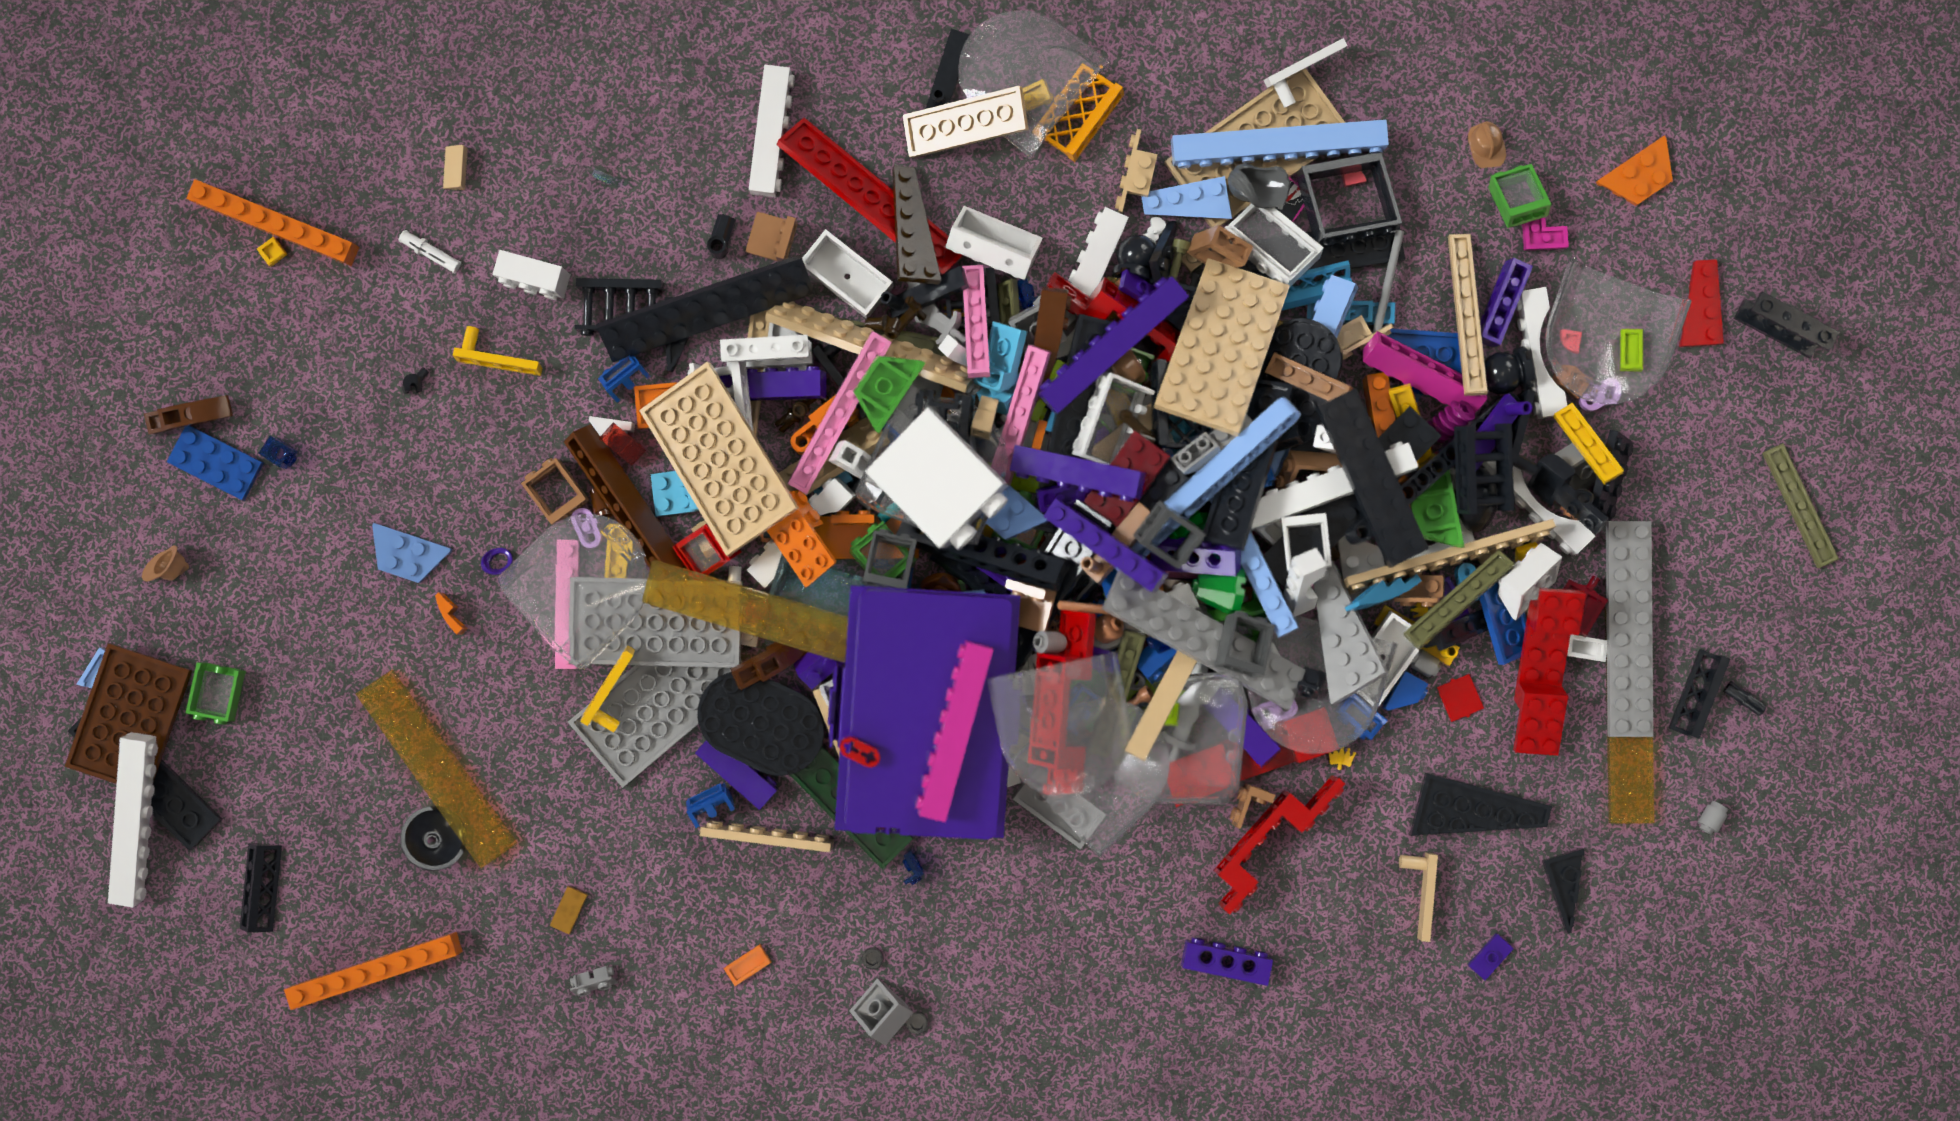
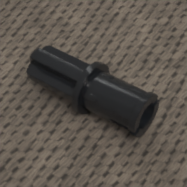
M1730 681L1726 686L1727 689L1723 690L1724 693L1735 699L1739 706H1745L1757 716L1762 715L1766 710V706L1751 696L1750 691L1746 692L1733 681Z

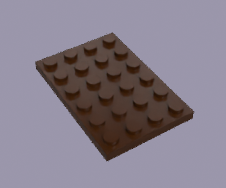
M108 643L64 767L117 784L120 738L130 732L156 736L158 750L154 759V765L156 766V772L153 776L154 782L193 670Z

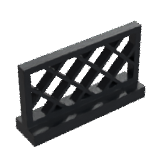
M1157 359L1151 364V390L1155 391L1154 395H1151L1152 435H1155L1154 444L1160 449H1183L1191 443L1188 436L1193 431L1199 436L1206 432V426L1199 423L1195 425L1192 421L1182 417L1174 424L1169 418V413L1154 408L1170 363L1166 362V359ZM1183 419L1192 428L1186 435L1177 427ZM1172 430L1182 438L1178 443H1169V433Z

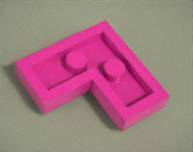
M1545 217L1522 224L1524 251L1567 249L1569 247L1567 226L1546 227Z

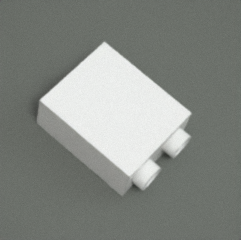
M929 408L865 471L939 548H948L952 544L957 550H960L977 533L971 524L982 513L989 519L992 518L1008 502V499L1002 492L1009 485L935 410Z

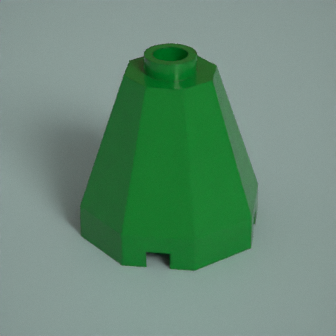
M1240 569L1236 576L1199 574L1197 579L1192 581L1191 592H1194L1195 598L1228 615L1235 613V611H1240L1245 589H1242L1241 584H1245L1246 581L1244 569Z

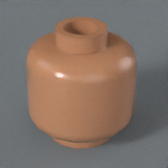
M1103 614L1096 618L1094 637L1101 643L1108 644L1124 634V622L1119 618L1109 614Z

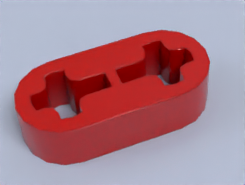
M846 736L840 741V751L845 757L865 767H874L879 763L880 754L875 747L853 736ZM850 741H853V746L859 750L858 752L854 750L846 752L844 744H849ZM870 751H873L876 759L866 762V757L861 752L869 754Z

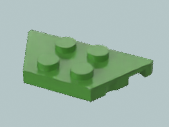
M876 356L853 391L876 432L880 433L925 365V362L914 359Z
M1448 470L1411 503V508L1424 539L1464 548L1450 470Z

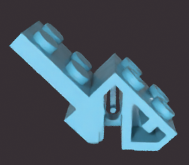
M993 321L988 339L990 377L974 378L973 381L976 385L983 387L977 392L979 401L982 395L998 399L997 412L1007 416L1020 375L1018 368L1027 331Z
M676 471L651 474L655 517L699 511Z

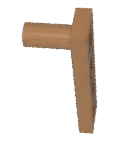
M1277 353L1273 354L1265 370V373L1327 401L1353 389L1347 384Z
M1138 502L1112 535L1132 548L1137 542L1133 534L1151 511ZM1097 554L1092 558L1084 557L1081 560V567L1098 584H1101L1115 568Z

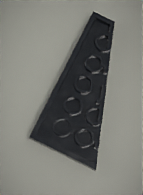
M1425 773L1409 835L1419 836L1547 827L1552 806Z

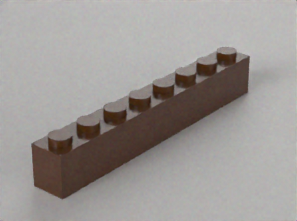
M592 424L573 431L564 441L565 445L657 579H668L677 574L685 565L673 549L674 543Z

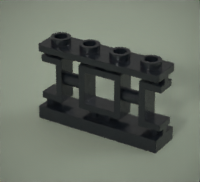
M920 389L915 397V406H918L917 415L913 417V422L926 410L928 398V406L939 407V415L970 445L975 395L956 393L953 404L935 401L936 390ZM962 401L958 431V422L948 421L947 413L948 408L960 409Z

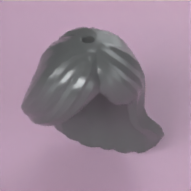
M1240 164L1230 172L1228 186L1233 196L1239 200L1250 202L1258 208L1278 207L1282 210L1290 191V180L1286 170L1278 166L1259 168L1250 164Z

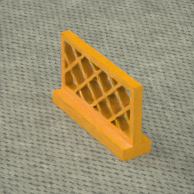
M1082 63L1034 128L1033 133L1066 154L1073 162H1076L1123 98V87L1117 83L1110 82ZM1083 72H1086L1091 76L1092 82L1079 84V77ZM1104 84L1109 87L1106 94L1096 95L1095 86ZM1093 87L1094 96L1082 98L1080 89ZM1072 90H1078L1079 99L1067 101V93ZM1095 101V109L1084 112L1083 103ZM1069 105H1081L1082 113L1069 115ZM1066 106L1067 116L1055 118L1054 111L1056 108ZM1083 117L1084 124L1081 128L1072 129L1070 120ZM1068 120L1069 130L1057 132L1056 122ZM1053 123L1055 133L1044 134L1040 131L1045 124ZM1070 134L1071 141L1067 147H1064L1059 143L1058 137Z

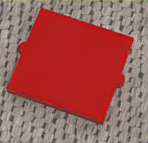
M1470 674L1457 679L1452 678L1450 682L1436 687L1451 722L1465 716L1470 717V714L1484 709Z

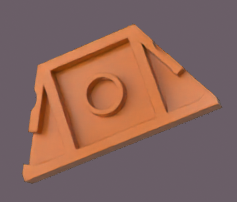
M1665 135L1596 181V184L1611 190L1613 194L1625 198L1629 203L1636 206L1672 182L1671 165Z

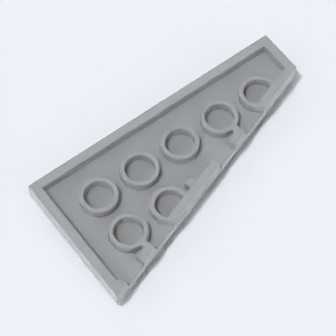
M1331 561L1332 566L1327 568L1324 577L1313 585L1314 592L1318 597L1316 606L1330 704L1335 706L1389 672L1358 610H1345V607L1353 600L1334 562Z

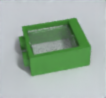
M1532 164L1517 166L1512 170L1497 172L1491 176L1488 188L1507 228L1549 215L1551 202Z

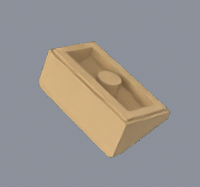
M465 145L446 147L443 189L465 190L468 149Z

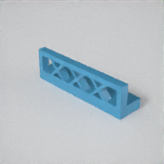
M1349 261L1307 270L1298 279L1303 280V282L1299 286H1291L1289 288L1281 311L1316 303L1318 299L1321 300L1324 294L1322 288L1325 281L1329 280L1331 275H1334L1338 270L1344 269V275L1337 277L1352 282ZM1317 275H1324L1320 281H1313Z

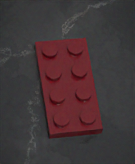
M1134 430L1110 465L1146 473L1141 494L1142 498L1171 456ZM1092 489L1084 503L1118 527L1140 499L1134 498L1133 502L1120 499L1121 495L1112 493V497L1099 495V490Z

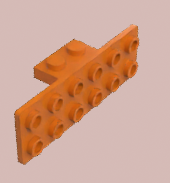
M794 490L789 492L799 509L772 526L767 532L803 585L808 587L835 565L836 560L815 531L824 525L820 515L809 504L808 498L803 492Z
M849 511L836 512V515L820 516L824 525L815 531L834 559H855L849 553L850 547H852L850 545L851 542L859 536L863 538L868 534L867 530L874 523L879 525L881 521L877 516L871 514V511H858V515H849ZM893 516L885 523L894 535H896L904 516ZM871 542L860 550L866 559H868ZM878 542L875 559H903L905 557L895 545ZM917 548L914 554L916 559L919 558V549Z

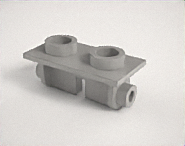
M604 966L594 969V978H591L589 971L574 975L573 978H570V983L573 987L570 988V991L578 996H587L596 989H610L611 985L617 984V981L612 977L614 975L613 967Z

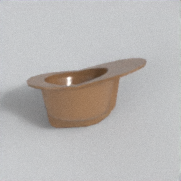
M1488 121L1471 127L1468 133V142L1476 165L1480 168L1501 166L1506 158V148L1500 129L1494 123Z
M1131 349L1112 365L1110 372L1135 383L1143 382L1146 377L1145 370Z
M173 545L169 549L157 554L147 563L142 572V579L148 582L159 577L173 581L188 570L189 565L185 562L184 556L177 552V546Z

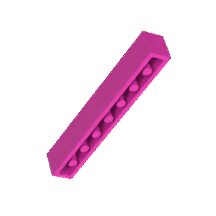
M965 640L964 645L960 644L957 657L960 658L958 667L954 666L951 675V679L954 680L953 686L948 688L945 701H948L946 710L942 709L939 722L942 723L941 730L935 733L933 744H936L934 753L931 752L927 763L930 766L929 773L924 774L921 787H924L923 795H919L915 808L918 809L919 816L946 822L992 656L993 648L967 640Z

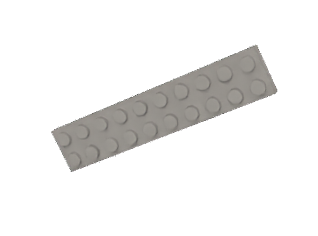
M1607 521V736L1653 737L1651 521Z
M1118 570L1102 610L1286 710L1291 709L1298 691V682L1302 681L1305 669L1272 651H1269L1265 675L1262 677L1252 678L1215 666L1224 627L1223 624L1161 590L1150 592ZM1235 631L1230 656L1253 663L1257 643Z

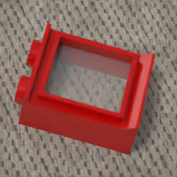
M707 523L673 546L677 556L682 560L695 580H701L741 553L739 549L732 555L726 556Z

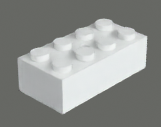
M963 206L951 228L945 248L972 258L974 261L989 265L996 270L1004 271L1013 277L1025 280L1043 238Z
M826 229L803 257L806 270L812 277L865 318L870 317L880 305L881 294L885 291L890 292L894 287L890 279ZM846 274H849L850 278L845 279L844 276Z
M1391 610L1371 636L1380 656H1386L1383 662L1389 673L1357 692L1358 695L1377 708L1419 651L1403 636V633L1412 625Z

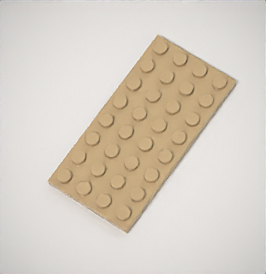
M1305 68L1285 79L1296 101L1295 103L1284 108L1272 85L1205 133L1345 122ZM1172 156L1164 162L1180 185L1225 176L1232 218L1251 204L1233 196L1228 186L1230 172L1237 165L1243 164L1242 161H1235L1231 165L1212 163V166L1200 167L1199 164H1194L1184 169L1173 166ZM1306 156L1298 157V159L1286 161L1285 158H1276V161L1264 162L1261 159L1255 160L1250 165L1259 168L1278 166L1286 170L1290 178L1302 166L1310 164L1315 159H1306ZM1204 218L1211 228L1217 225L1222 226L1230 220Z
M1208 258L1154 408L1238 437L1290 285Z
M710 362L704 363L639 410L726 556L732 555L799 509Z

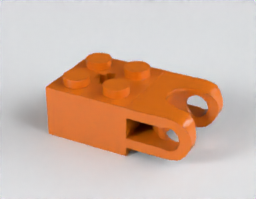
M836 395L809 415L810 421L792 435L790 440L791 446L799 455L802 456ZM856 407L845 427L848 425L850 428L859 421L858 417L860 414ZM801 441H808L804 447H799Z

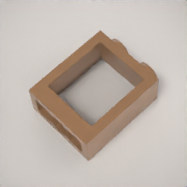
M1217 225L1194 234L1189 250L1186 253L1205 265L1209 258L1238 268L1246 264L1253 246L1222 226Z
M1290 450L1274 483L1280 491L1287 488L1286 485L1295 480L1299 469L1318 470L1319 474L1323 475L1328 473L1327 469L1340 465L1342 468L1336 454Z
M550 458L541 465L543 468L539 471H532L524 477L525 481L521 484L550 524L556 526L590 500L561 460ZM558 468L577 496L552 513L533 486Z

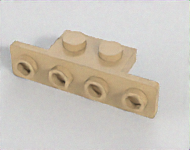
M1137 129L1136 135L1132 134L1129 147L1133 149L1131 155L1126 157L1124 167L1128 168L1126 176L1122 175L1120 183L1123 193L1122 196H1117L1115 208L1119 209L1118 213L1123 214L1127 193L1148 197L1158 154L1137 150L1141 135L1140 129Z
M1362 315L1342 325L1337 340L1342 350L1343 360L1353 355L1352 350L1358 347L1362 350L1377 332H1371ZM1389 323L1377 331L1387 336L1391 334L1390 329L1393 328V325Z

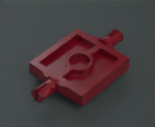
M1591 576L1587 585H1581L1569 579L1563 588L1564 590H1579L1586 593L1579 632L1585 638L1608 602V599L1598 595L1594 590L1600 581L1598 577L1595 580L1596 576Z

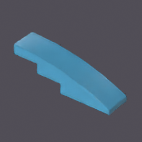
M1353 301L1344 323L1362 315L1368 325H1374L1379 302ZM1388 302L1383 325H1388L1389 323L1395 325V302ZM1316 303L1308 304L1307 319L1313 320L1316 313L1314 312Z
M1418 574L1405 580L1399 577L1386 584L1382 580L1368 587L1349 603L1345 610H1362L1380 605L1409 591L1422 580Z

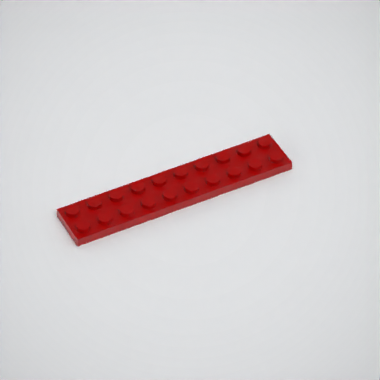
M802 118L778 139L776 144L896 243L893 190L805 118ZM927 219L941 275L950 271L964 255L945 248L949 236Z

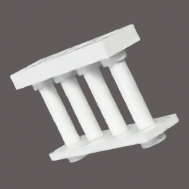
M808 335L720 340L721 362H727V366L732 361H746V368L813 364L812 343L808 342Z
M732 361L729 366L714 368L718 376H732L733 385L726 389L735 399L737 407L753 431L746 361ZM690 363L688 375L696 369H698L701 365Z

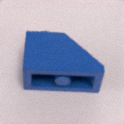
M1404 671L1381 708L1389 711L1418 703L1419 700L1422 701L1428 692V689H1426L1428 683Z

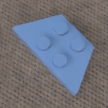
M1010 485L1002 492L1008 499L1006 505L990 519L984 513L979 516L1007 541L1020 533L1028 532L1040 524L1049 522L1037 508Z
M377 523L372 525L378 570L417 583H421L453 550Z

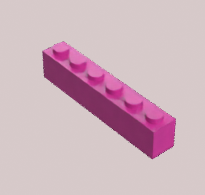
M1378 331L1363 348V362L1371 368L1375 367L1387 376L1394 377L1404 384L1410 383L1412 387L1420 390L1424 395H1430L1438 399L1442 404L1451 406L1452 401L1460 403L1463 400L1469 403L1474 413H1476L1487 400V394L1464 396L1461 373Z

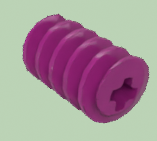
M1461 400L1460 403L1452 401L1451 406H1446L1445 411H1440L1438 416L1435 415L1432 421L1429 420L1427 423L1441 435L1437 442L1444 443V441L1450 439V436L1454 435V426H1466L1469 421L1475 419V413L1466 401Z

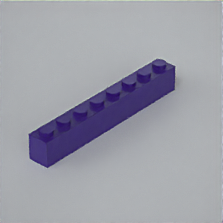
M1172 276L1167 279L1162 277L1154 284L1156 288L1151 293L1146 291L1137 299L1140 303L1134 308L1129 306L1122 312V319L1118 322L1112 321L1105 328L1107 332L1101 337L1099 335L1095 336L1088 343L1090 347L1086 351L1081 349L1072 357L1074 361L1069 366L1064 364L1056 371L1057 376L1052 381L1047 379L1039 386L1041 391L1037 394L1054 413H1059L1189 297Z

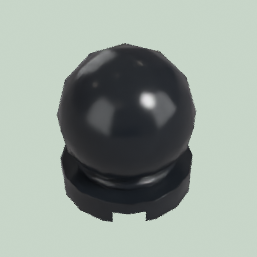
M1133 235L1123 240L1117 251V261L1119 264L1114 266L1112 277H1117L1116 281L1121 278L1122 272L1128 269L1130 273L1139 276L1153 285L1154 281L1149 260L1156 247L1154 240L1146 235Z
M1525 346L1514 348L1513 354L1497 352L1486 358L1484 361L1487 389L1490 392L1506 394L1514 391L1519 385L1522 389L1534 387L1533 383H1531V380H1535L1532 359L1527 360L1525 353L1528 350Z

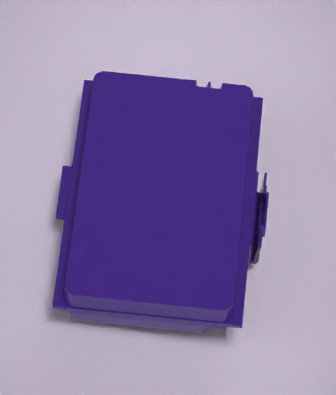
M850 585L845 667L834 666L833 687H830L829 742L830 747H832L834 740H837V746L840 748V741L844 737L853 736L875 747L880 754V760L874 767H865L845 757L841 751L839 752L835 830L866 834L882 832L887 835L897 833L908 836L970 839L1004 838L1010 744L1019 743L1022 689H1014L1021 596ZM965 640L990 646L993 648L947 819L946 822L919 816L918 809L915 807L918 796L923 795L924 787H921L924 774L929 773L930 766L927 765L931 752L934 753L936 744H933L935 733L941 730L940 715L942 709L946 710L948 701H945L948 688L953 686L954 680L951 679L954 666L958 667L960 658L957 657L960 644L964 645ZM850 741L849 744H844L846 752L850 750L858 752L859 749L853 746V741ZM870 751L869 754L861 752L866 757V762L876 759L873 751Z

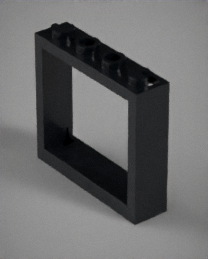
M1382 152L1302 166L1296 173L1313 238L1320 245H1324V247L1332 246L1340 241L1350 243L1361 237L1370 239L1382 233L1384 235H1391L1402 224ZM1371 169L1386 222L1325 233L1310 180Z

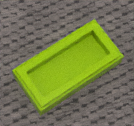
M1643 329L1620 330V371H1643Z

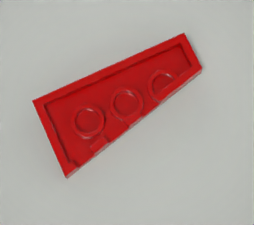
M1717 259L1694 261L1679 347L1724 344Z

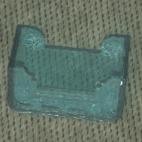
M781 554L767 603L772 605V610L784 613V609L833 623V628L845 631L846 627L848 628L850 585H865H863V577L855 574L852 576L846 572L843 573L829 569L814 583L805 587L784 555Z

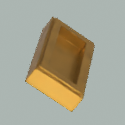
M570 885L567 886L550 926L564 933L571 934L588 894Z

